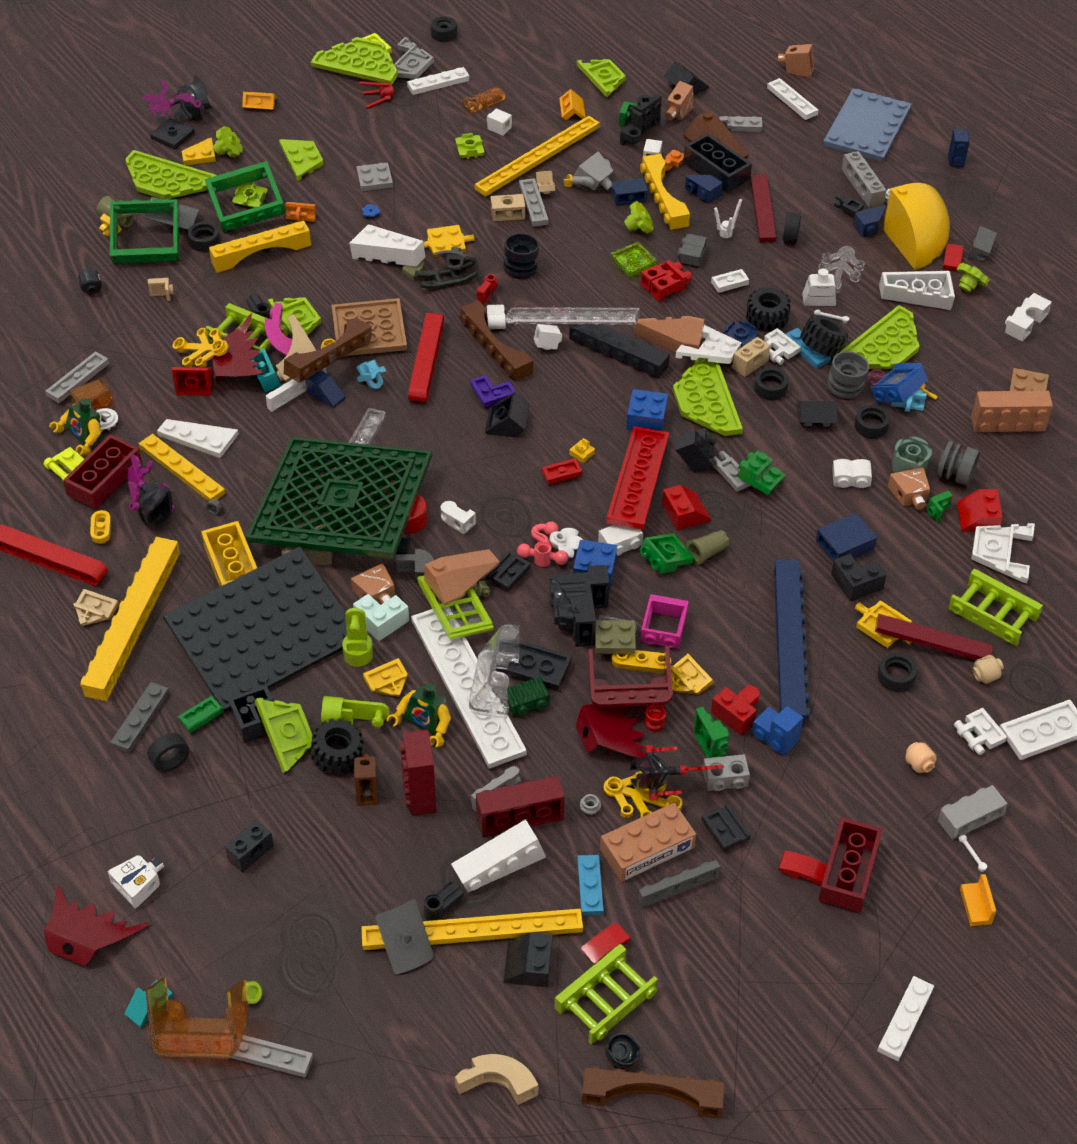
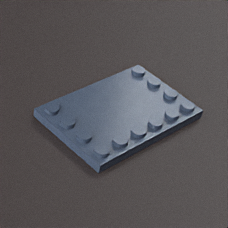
M853 88L826 135L823 146L847 153L859 151L862 157L883 162L912 104Z

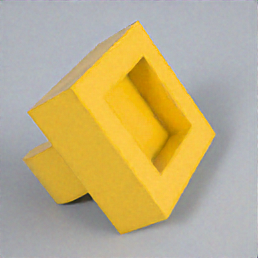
M103 214L100 218L103 224L99 229L108 237L110 236V217ZM118 225V233H119L122 229H121V227Z
M584 438L569 450V455L582 463L595 454V448L590 446V442Z

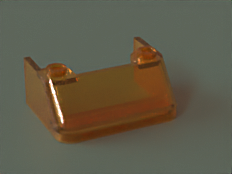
M166 978L159 979L147 988L146 1000L153 1052L162 1057L228 1059L234 1056L239 1050L249 1015L246 980L241 979L226 991V1019L186 1017V1009L180 1001L168 1000Z

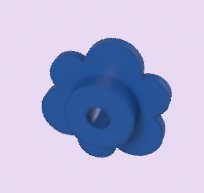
M367 204L365 208H362L363 216L375 217L380 214V209H378L377 205Z

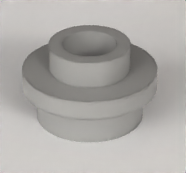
M593 794L584 796L580 801V809L585 814H596L601 808L600 800Z

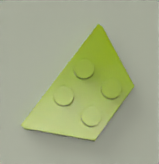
M610 59L591 60V63H582V60H577V67L606 97L625 81V74Z
M279 140L280 147L297 181H300L305 173L310 174L315 169L324 165L314 141Z
M305 297L296 299L284 298L282 302H274L273 299H268L270 308H274V303H282L284 309L281 323L287 326V331L292 338V327L288 320V317L291 315H295L307 336L321 323L320 316Z
M257 698L255 704L281 770L283 773H286L311 747L312 732L300 704H286L283 701L275 700L272 702L265 701L263 698Z

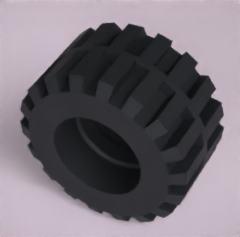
M762 287L759 290H754L748 297L747 321L757 327V329H763V331L781 329L789 320L790 298L782 290H777L774 287Z
M811 315L800 334L802 341L809 348L830 357H834L841 351L849 337L846 330L839 323L822 315Z
M339 718L338 721L329 719V722H322L321 726L318 725L313 732L310 757L311 760H314L313 764L319 766V770L322 772L326 770L327 774L330 775L331 773L340 775L341 772L347 774L349 769L354 770V759L362 755L364 737H362L361 730H357L358 727L355 724L351 725V722L348 720L344 722L342 721L343 719ZM340 744L344 746L345 749L336 750L329 747L328 745Z

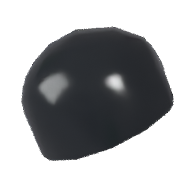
M616 1033L607 1040L605 1055L610 1064L615 1067L627 1068L635 1064L639 1059L640 1046L629 1034Z

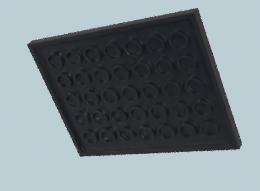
M301 547L163 615L164 621L215 700L223 707L224 712L230 710L228 698L267 685L269 689L343 650L342 643L347 636L345 611Z

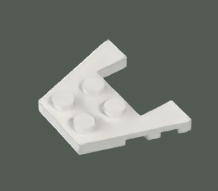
M704 325L703 338H705V341L701 347L695 349L680 345L676 351L675 358L682 359V356H690L691 360L708 358V362L730 364L733 360L734 352L741 348V342Z
M1029 523L1027 526L1011 524V527H1001L1000 525L976 526L971 559L1016 580L1027 583L1030 566L1010 562L1012 539L1032 541L1035 524Z

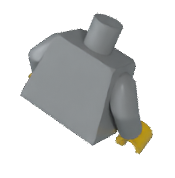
M599 152L595 153L577 168L573 177L571 174L566 176L567 179L563 180L564 186L571 187L573 184H581L592 190H597L600 186H603L609 191L612 182L609 178L613 173L609 160L604 159Z

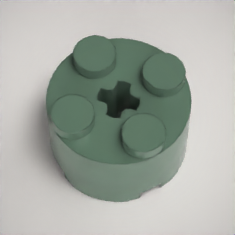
M909 437L906 440L900 439L895 445L892 460L893 472L897 473L923 467L926 474L932 455V450L928 447L929 444L918 437Z

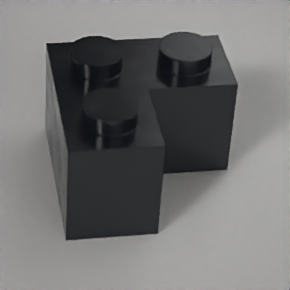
M706 428L699 431L693 430L676 437L675 451L695 473L713 466L716 440L714 435L710 434Z
M851 554L834 559L831 571L832 577L850 601L884 589L887 575L877 561L860 567Z
M267 685L228 698L230 713L244 743L263 736L261 717L255 700L263 698L265 701L274 702Z

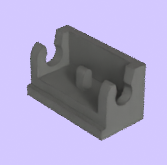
M980 226L974 236L967 258L983 262L984 258L978 256V254L989 256L997 233Z

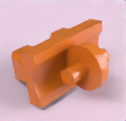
M285 203L286 219L298 222L301 220L315 222V204Z

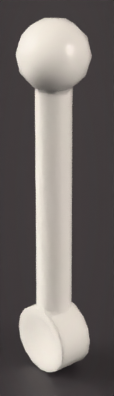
M820 310L814 311L815 315L842 320L843 323L849 322V317L847 316L840 317L823 313Z
M961 834L959 841L964 843L978 863V870L981 872L986 871L987 864L981 862L967 842L966 835Z

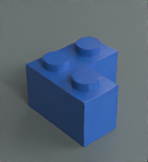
M788 706L779 714L768 707L754 721L752 734L758 740L768 744L774 751L785 756L799 742L803 717Z

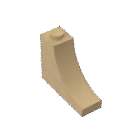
M293 314L288 317L292 327L293 340L285 358L296 352L300 354L316 351L295 315ZM283 359L279 364L276 365L278 371H276V374L279 377L280 381L285 380V382L287 383L292 379L283 374Z

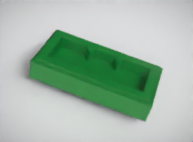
M210 696L179 715L178 720L189 733H192L224 713V710L213 696Z

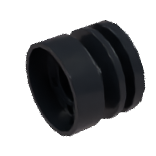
M516 233L506 238L504 242L503 268L508 274L516 277H528L536 273L540 246L537 238L526 233Z

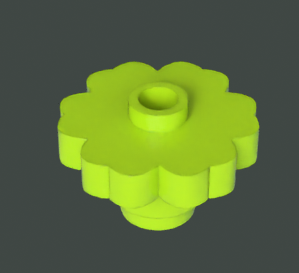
M226 126L216 131V138L218 140L213 145V148L218 155L228 154L230 157L235 158L242 153L243 147L235 132H232Z
M638 201L630 205L631 215L625 219L627 228L630 231H636L640 228L646 234L653 231V222L645 207L638 203Z
M960 263L956 269L963 275L959 281V287L968 293L974 290L977 284L984 287L990 281L981 270L974 266L971 267L968 264Z

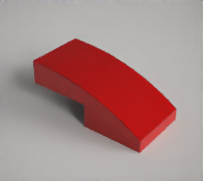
M784 851L778 870L795 879L801 876L819 886L823 882L827 864L799 853Z
M616 922L593 937L581 947V950L595 965L619 944L624 946L631 938Z

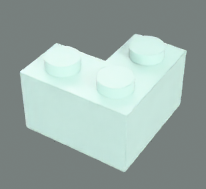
M369 594L353 604V608H359L365 612L367 631L378 641L409 622L408 606L396 595L382 605Z

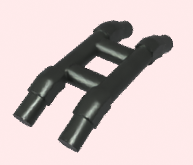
M471 259L464 262L461 270L448 269L447 267L433 271H415V277L432 279L434 277L436 281H421L419 287L436 290L441 287L467 283L478 276L476 270H473L470 273L458 276V273L465 271L466 268L473 265ZM451 274V279L443 280L441 277L442 275Z

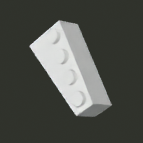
M369 224L349 243L352 258L357 260L359 257H362L366 261L379 259L383 263L396 261V264L417 266L426 257L422 240Z
M950 271L882 272L879 284L881 299L951 310L955 295Z

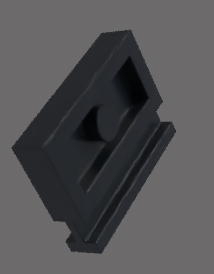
M508 551L499 560V565L486 576V580L490 579L495 585L509 591L531 568V563L517 555H512Z
M728 803L725 804V807H719L702 815L701 821L723 852L741 844L744 840L750 839V833Z

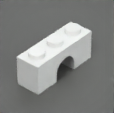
M1033 293L1024 300L1021 307L1016 308L1012 316H1008L1005 321V333L1023 342L1031 333L1034 321L1041 323L1048 315L1051 301Z

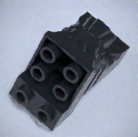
M607 565L587 566V572L549 575V603L553 607L554 624L558 625L560 630L573 631L575 647L595 645L596 617L594 608H606L609 602L610 582Z

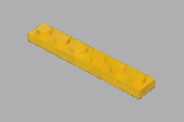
M151 434L139 443V448L207 501L219 499L226 494L225 488L154 434Z

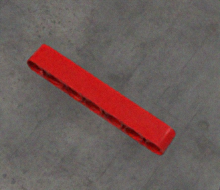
M426 313L409 386V401L427 402L444 326V314Z
M0 524V551L93 586H97L108 572L107 566L99 560Z

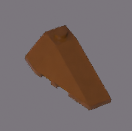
M709 110L696 116L684 133V138L689 142L709 133L743 158L748 157V153L722 121Z

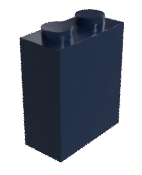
M856 513L818 528L816 542L832 561L851 554L855 559L875 549L877 540L875 533L866 526L864 520L860 519Z

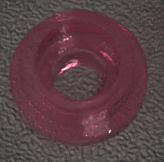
M874 369L869 373L868 381L875 385L885 377V373L882 370Z

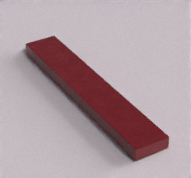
M751 174L750 181L759 242H776L767 174Z
M878 614L876 618L875 632L974 660L992 655L993 645L883 614Z

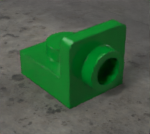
M624 101L620 110L619 125L625 126L627 120H630L631 117L629 108H633V105L637 106V104Z
M949 491L934 496L929 500L927 511L936 522L941 521L943 511L950 507L953 495Z

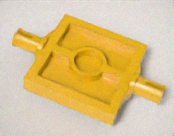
M454 225L427 229L428 241L423 242L424 248L431 250L433 258L441 257L436 256L435 252L451 250V247L461 248V251L466 253L465 242L475 240L474 234L464 236L461 233L460 226Z
M881 600L870 608L865 607L860 602L855 607V610L863 614V617L857 622L856 628L887 648L899 638L875 632L878 614L912 623L910 619ZM903 640L904 642L908 643V645H910V643H912V642Z

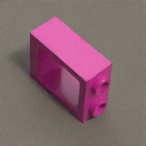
M650 594L641 629V642L679 649L688 614L689 601ZM652 614L680 618L677 634L649 629Z

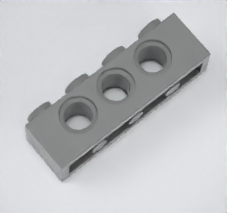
M860 152L844 154L842 171L868 208L884 205L886 188Z

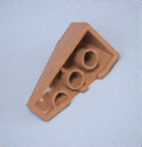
M682 316L681 319L666 317L665 320H658L656 318L636 319L634 334L675 353L680 345L699 349L703 342L705 319L691 316Z
M490 549L441 557L425 564L424 581L443 605H447L462 598L470 587L473 588L480 578L487 576L499 565L500 561Z

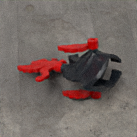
M646 745V757L634 758L629 767L630 770H640L642 774L639 778H632L630 780L635 789H649V800H659L658 796L682 794V790L657 792V789L665 783L669 775H685L688 771L723 769L724 766L712 765L687 768L685 765L668 767L661 758L654 755V752L678 750V746L654 748V745Z

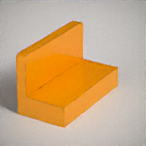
M570 89L559 98L563 119L568 120L574 114H577L582 119L586 118L583 99Z
M243 92L242 107L274 110L277 96L272 93Z
M981 874L978 883L961 884L960 887L970 926L991 925L996 914L986 874Z

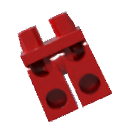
M667 260L665 264L662 263L641 271L640 285L658 302H662L665 300V296L673 292L677 293L680 290H685L686 284L692 281V273L690 271L682 272L683 266L679 261L672 263L670 260Z

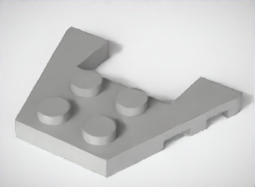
M407 37L397 44L399 50L406 52L394 64L398 71V78L417 79L434 63L433 56L423 49L417 48V45L414 42H409Z

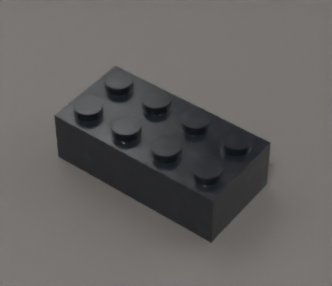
M709 133L684 147L683 161L702 175H712L723 182L722 189L727 192L751 179L752 163Z

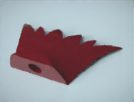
M252 313L235 331L221 338V340L228 343V350L224 355L212 358L217 383L223 379V376H249L264 372L253 368L259 364L258 362L250 361L260 353L259 350H249L255 344L257 338L246 340L252 333V330L246 333L251 322Z
M594 704L582 705L577 718L576 728L586 753L601 745L626 755L643 758L646 757V754L638 749H644L645 747L633 740L642 738L645 734L630 729L638 718L622 716L628 711V707L600 708ZM585 726L589 728L588 736L583 732Z
M57 884L54 907L50 919L44 927V936L49 952L85 966L97 949L122 940L143 929L151 922L123 928L127 921L111 924L114 918V911L95 917L94 903H90L78 911V904L75 900L68 906L65 896ZM64 943H69L73 946V954L63 951Z

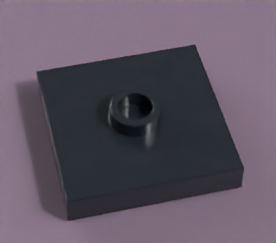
M169 118L150 134V138L176 149L195 133V129Z

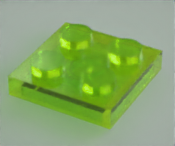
M639 242L611 253V259L629 277L657 265V260Z

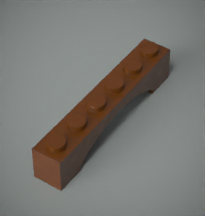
M479 300L461 307V323L468 327L470 333L476 336L481 345H484L488 353L496 359L498 365L505 369L508 376L517 381L533 374V360L525 351L520 352L506 346L491 333L486 324L487 309Z
M358 318L352 319L344 324L343 335L329 346L308 353L299 354L296 352L285 358L283 374L301 383L371 341L372 326Z
M597 1066L585 1067L582 1104L605 1106L606 1101L618 1096L648 1093L679 1100L698 1111V1116L721 1119L724 1082H719L716 1079L698 1080L690 1076L680 1078L672 1077L669 1074L651 1075L644 1071L633 1073L626 1072L623 1069L605 1070Z

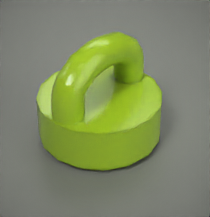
M246 981L240 986V1002L255 1004L261 999L262 988L259 983Z

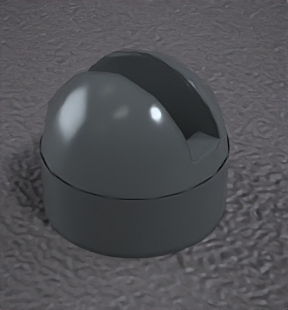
M211 499L205 507L210 514L217 515L222 509V503L218 499Z

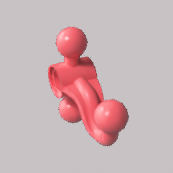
M553 521L546 524H537L531 529L532 537L538 542L535 545V549L526 543L519 545L517 548L519 557L527 558L534 556V563L540 567L550 565L551 560H554L559 565H564L569 560L568 553L563 550H559L556 553L551 552L552 546L548 537L539 533V531H544L550 536L551 533L558 531V525Z

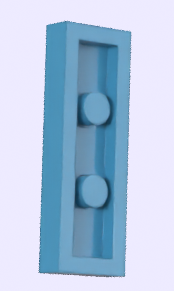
M796 328L785 334L801 346L799 354L816 369L830 363V356L817 353L802 341L800 337L802 331Z
M599 855L577 856L581 916L603 915Z

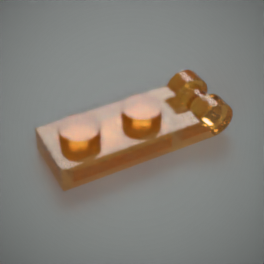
M497 86L470 98L464 97L462 104L470 112H476L505 100L506 94Z

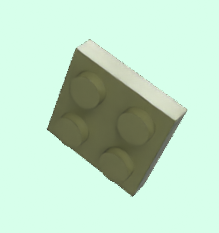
M596 620V654H635V620Z

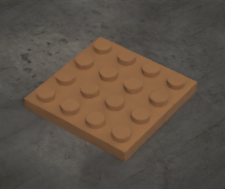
M400 298L331 305L336 341L344 333V324L354 318H358L372 326L371 341L346 356L407 350Z

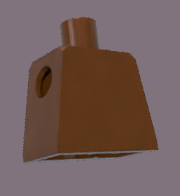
M363 754L354 759L357 806L378 805L376 758L371 757L369 754ZM369 781L370 788H364L363 782Z

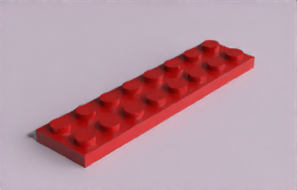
M634 426L606 523L644 530L668 443L669 432Z

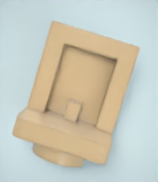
M552 171L536 172V183L539 192L550 194L551 191H555Z
M169 278L148 279L150 296L166 295L167 301H171V295H174L173 284L169 283Z

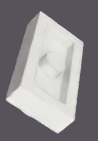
M740 269L714 276L711 279V283L717 292L720 293L749 285V278Z

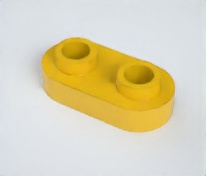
M103 510L97 511L91 516L90 534L92 541L98 544L107 542L111 536L110 514Z

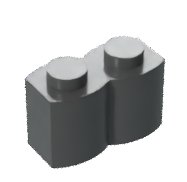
M689 233L686 238L683 237L682 248L679 247L677 257L680 258V263L700 266L707 246V237Z

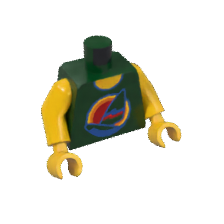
M83 398L80 400V403L70 406L61 416L59 422L53 421L49 427L55 429L53 431L55 433H62L64 424H66V428L85 444L84 446L78 445L76 452L81 456H88L91 452L89 447L93 446L96 441L101 440L100 415L91 407V401Z
M427 683L418 690H412L405 695L397 706L396 713L387 717V722H390L395 717L396 722L393 726L399 725L402 721L401 715L403 713V718L436 734V736L430 737V743L434 745L435 740H437L436 748L444 744L442 735L446 733L451 716L446 706V698L435 692L436 686L434 684Z

